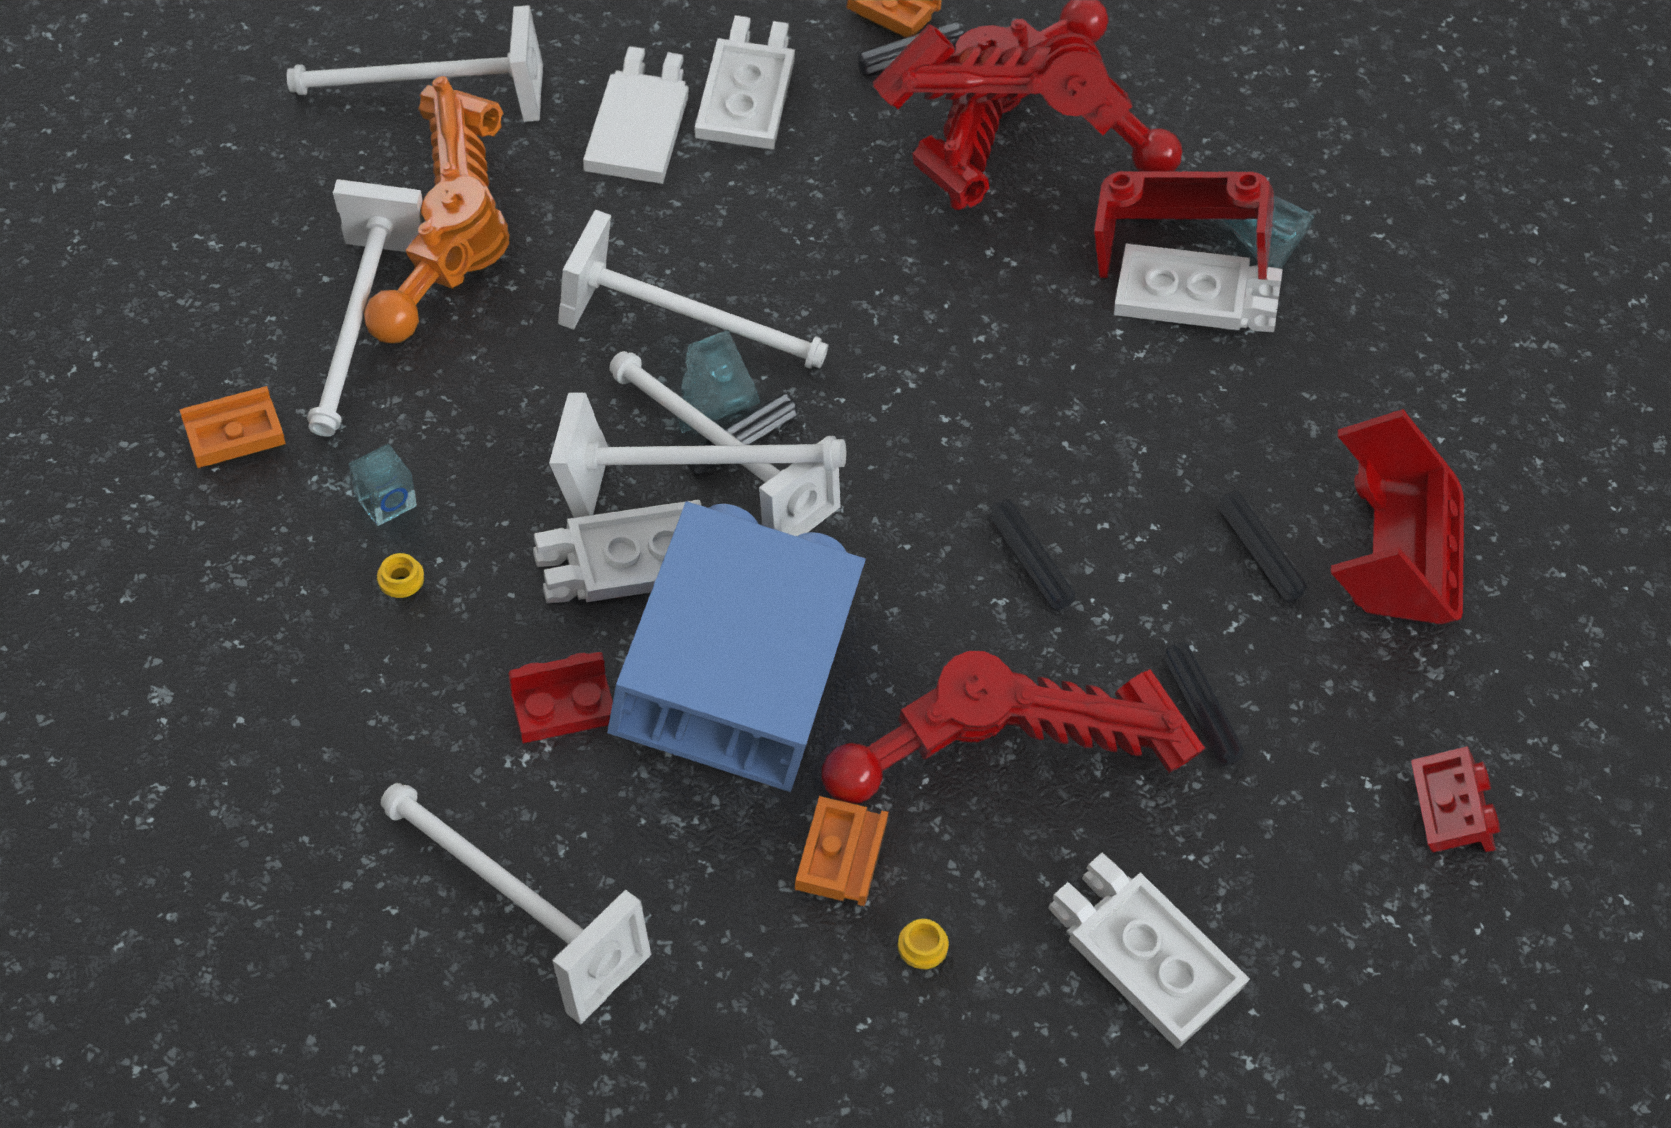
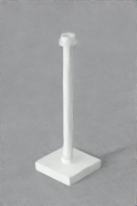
M516 6L513 8L511 47L508 57L306 71L304 65L301 64L295 65L294 68H288L287 84L291 93L297 92L298 95H306L308 87L434 79L440 76L448 78L509 73L510 77H513L523 121H539L543 63L530 6Z
M339 179L336 181L333 195L337 211L340 213L345 244L365 246L319 407L310 409L308 413V428L317 435L329 437L334 435L335 430L340 428L342 419L336 413L382 249L406 252V248L418 235V227L426 222L421 213L423 202L421 190Z
M594 211L563 268L558 324L573 330L595 288L603 285L806 359L805 367L811 369L814 366L820 369L824 362L829 344L821 342L822 338L815 336L812 343L606 269L611 215L604 212Z
M622 351L612 359L610 372L620 384L633 383L716 446L744 445L641 368V359L636 354ZM825 438L817 444H824ZM770 463L741 464L765 482L759 487L763 526L798 536L808 533L840 508L839 467L835 471H827L824 463H793L785 470L779 471Z
M568 393L549 464L573 517L577 518L593 515L606 465L824 463L827 471H835L837 467L845 466L846 444L844 439L826 436L824 444L608 447L586 393Z
M395 783L383 794L381 806L385 809V814L392 820H400L403 817L569 944L552 961L566 1014L580 1025L624 980L651 956L641 901L627 890L617 897L585 929H582L417 803V791L411 786Z

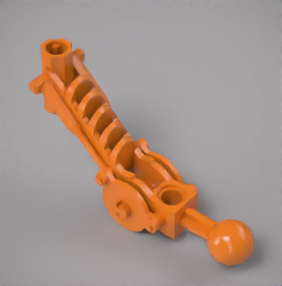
M445 76L437 77L432 82L433 86L427 85L420 94L421 101L418 110L423 119L430 120L431 145L433 147L432 158L434 161L433 171L436 177L434 180L435 187L427 193L422 202L421 213L426 222L418 227V235L405 250L415 269L398 290H383L371 297L364 310L365 324L368 332L384 343H400L414 334L419 322L416 304L434 282L453 289L464 281L463 275L466 272L484 269L495 263L504 254L509 245L508 225L501 211L495 208V201L488 189L489 178L486 173L485 146L477 137V135L481 137L486 135L494 137L501 128L503 111L497 102L454 90Z

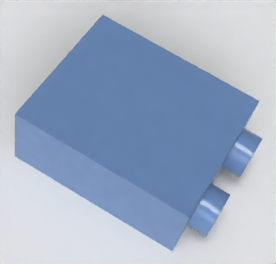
M686 501L617 680L607 733L791 792L866 559L847 553L837 540L821 533L808 532L794 536L758 524L749 512L734 505L716 504L707 508Z

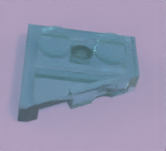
M1274 196L1268 267L1281 269L1312 226L1314 214L1277 196ZM1223 219L1257 259L1256 231L1258 220Z
M729 330L688 345L686 356L687 372L683 376L681 389L683 399L712 421L760 403L758 392ZM677 417L682 433L693 429Z

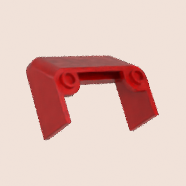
M1121 171L1109 175L1101 184L1094 229L1099 277L1108 278L1116 219L1258 220L1256 231L1258 280H1267L1274 208L1272 186L1265 176L1256 172Z
M1404 409L1338 429V438L1359 462L1358 474L1354 480L1357 493L1361 499H1366L1374 508L1373 554L1331 565V574L1351 595L1355 605L1361 607L1369 614L1434 624H1445L1460 620L1463 614L1464 496L1456 474Z

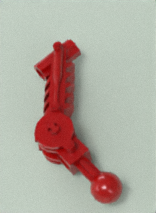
M1070 0L1062 7L1059 22L1040 32L1023 19L1012 21L1011 26L1007 28L993 25L980 26L960 36L956 43L954 54H958L971 46H980V53L990 47H1002L1001 53L1011 47H1022L1023 53L1033 47H1044L1047 42L1056 36L1067 33L1085 35V37L1096 43L1106 32L1109 21L1106 8L1099 0ZM967 94L952 101L948 119L943 128L946 142L941 138L936 139L932 135L919 141L917 149L912 153L913 163L950 195V204L953 209L961 210L966 205L971 208L982 202L983 196L989 190V179L983 172L986 168V160L991 152L995 133L999 127V120L1003 113L1016 107L1021 99L1016 101L1007 100L1008 95L998 100H987L986 94L977 100H966Z
M928 24L873 81V87L880 96L897 109L915 92H926L925 100L936 99L945 93L946 100H955L967 94L966 100H977L987 94V100H998L1008 95L1007 100L1013 101L1020 100L1029 94H1041L1047 104L1051 105L1053 109L1063 115H1082L1102 135L1110 128L1115 130L1133 147L1131 156L1133 165L1138 172H1175L1181 163L1182 146L1176 135L1163 128L1148 129L1129 111L1132 104L1128 94L1108 76L1100 51L1094 42L1085 37V35L1075 33L1058 35L1047 42L1044 47H1033L1023 53L1022 47H1011L1002 53V47H990L980 53V46H971L958 54H954L955 47L938 28Z
M967 651L955 656L944 666L935 689L901 710L898 719L901 726L868 747L859 743H846L835 747L823 762L821 779L825 789L834 799L858 804L870 799L878 791L885 769L918 749L925 760L955 740L979 742L990 738L992 735L995 737L1007 724L1019 726L1030 737L1038 740H1044V731L1058 743L1068 744V735L1080 746L1092 748L1093 739L1100 747L1110 752H1117L1116 743L1124 751L1135 756L1142 755L1141 747L1152 748L1168 773L1192 760L1205 747L1151 669L1140 673L1116 690L1115 696L1117 699H1113L1102 689L1093 685H1086L1085 693L1073 682L1062 681L1061 689L1052 680L1045 677H1037V686L1026 675L1012 672L998 657L985 651Z

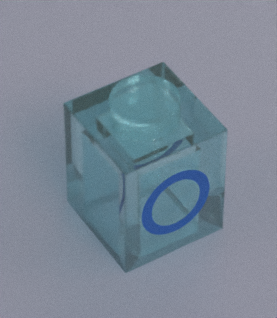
M389 443L349 463L355 497L377 526L417 506L412 473Z

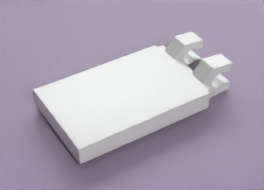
M735 16L729 40L717 39L695 125V138L774 150L795 59V50L787 48L789 23L773 21L767 46L749 43L750 31L748 29L750 27V18Z
M629 46L624 60L623 71L616 70L615 75H610L584 155V171L663 184L688 100V86H685L686 81H682L683 69H680L683 63V55L667 53L661 78L644 75L645 63H642V60L644 59L645 49Z
M1126 244L1115 299L1114 315L1240 330V327L1247 328L1248 326L1252 331L1274 332L1283 269L1268 267L1267 280H1258V265L1249 267L1250 258Z
M699 499V500L688 501V502H691V503H694V504H697V505L702 506V505H701V502H700V499ZM685 502L567 519V529L559 528L534 533L536 547H533V554L537 567L560 565L566 559H568L569 565L544 570L546 583H543V592L546 603L569 602L576 595H578L579 600L586 599V602L651 592Z
M1101 853L1089 863L1087 867L1089 871L1083 875L1082 879L1103 899L1093 907L1068 882L1054 894V901L1049 905L1048 909L1065 927L1069 928L1067 930V933L1070 935L1068 941L1161 1034L1179 1049L1246 986L1250 978L1141 872L1131 879L1105 854Z

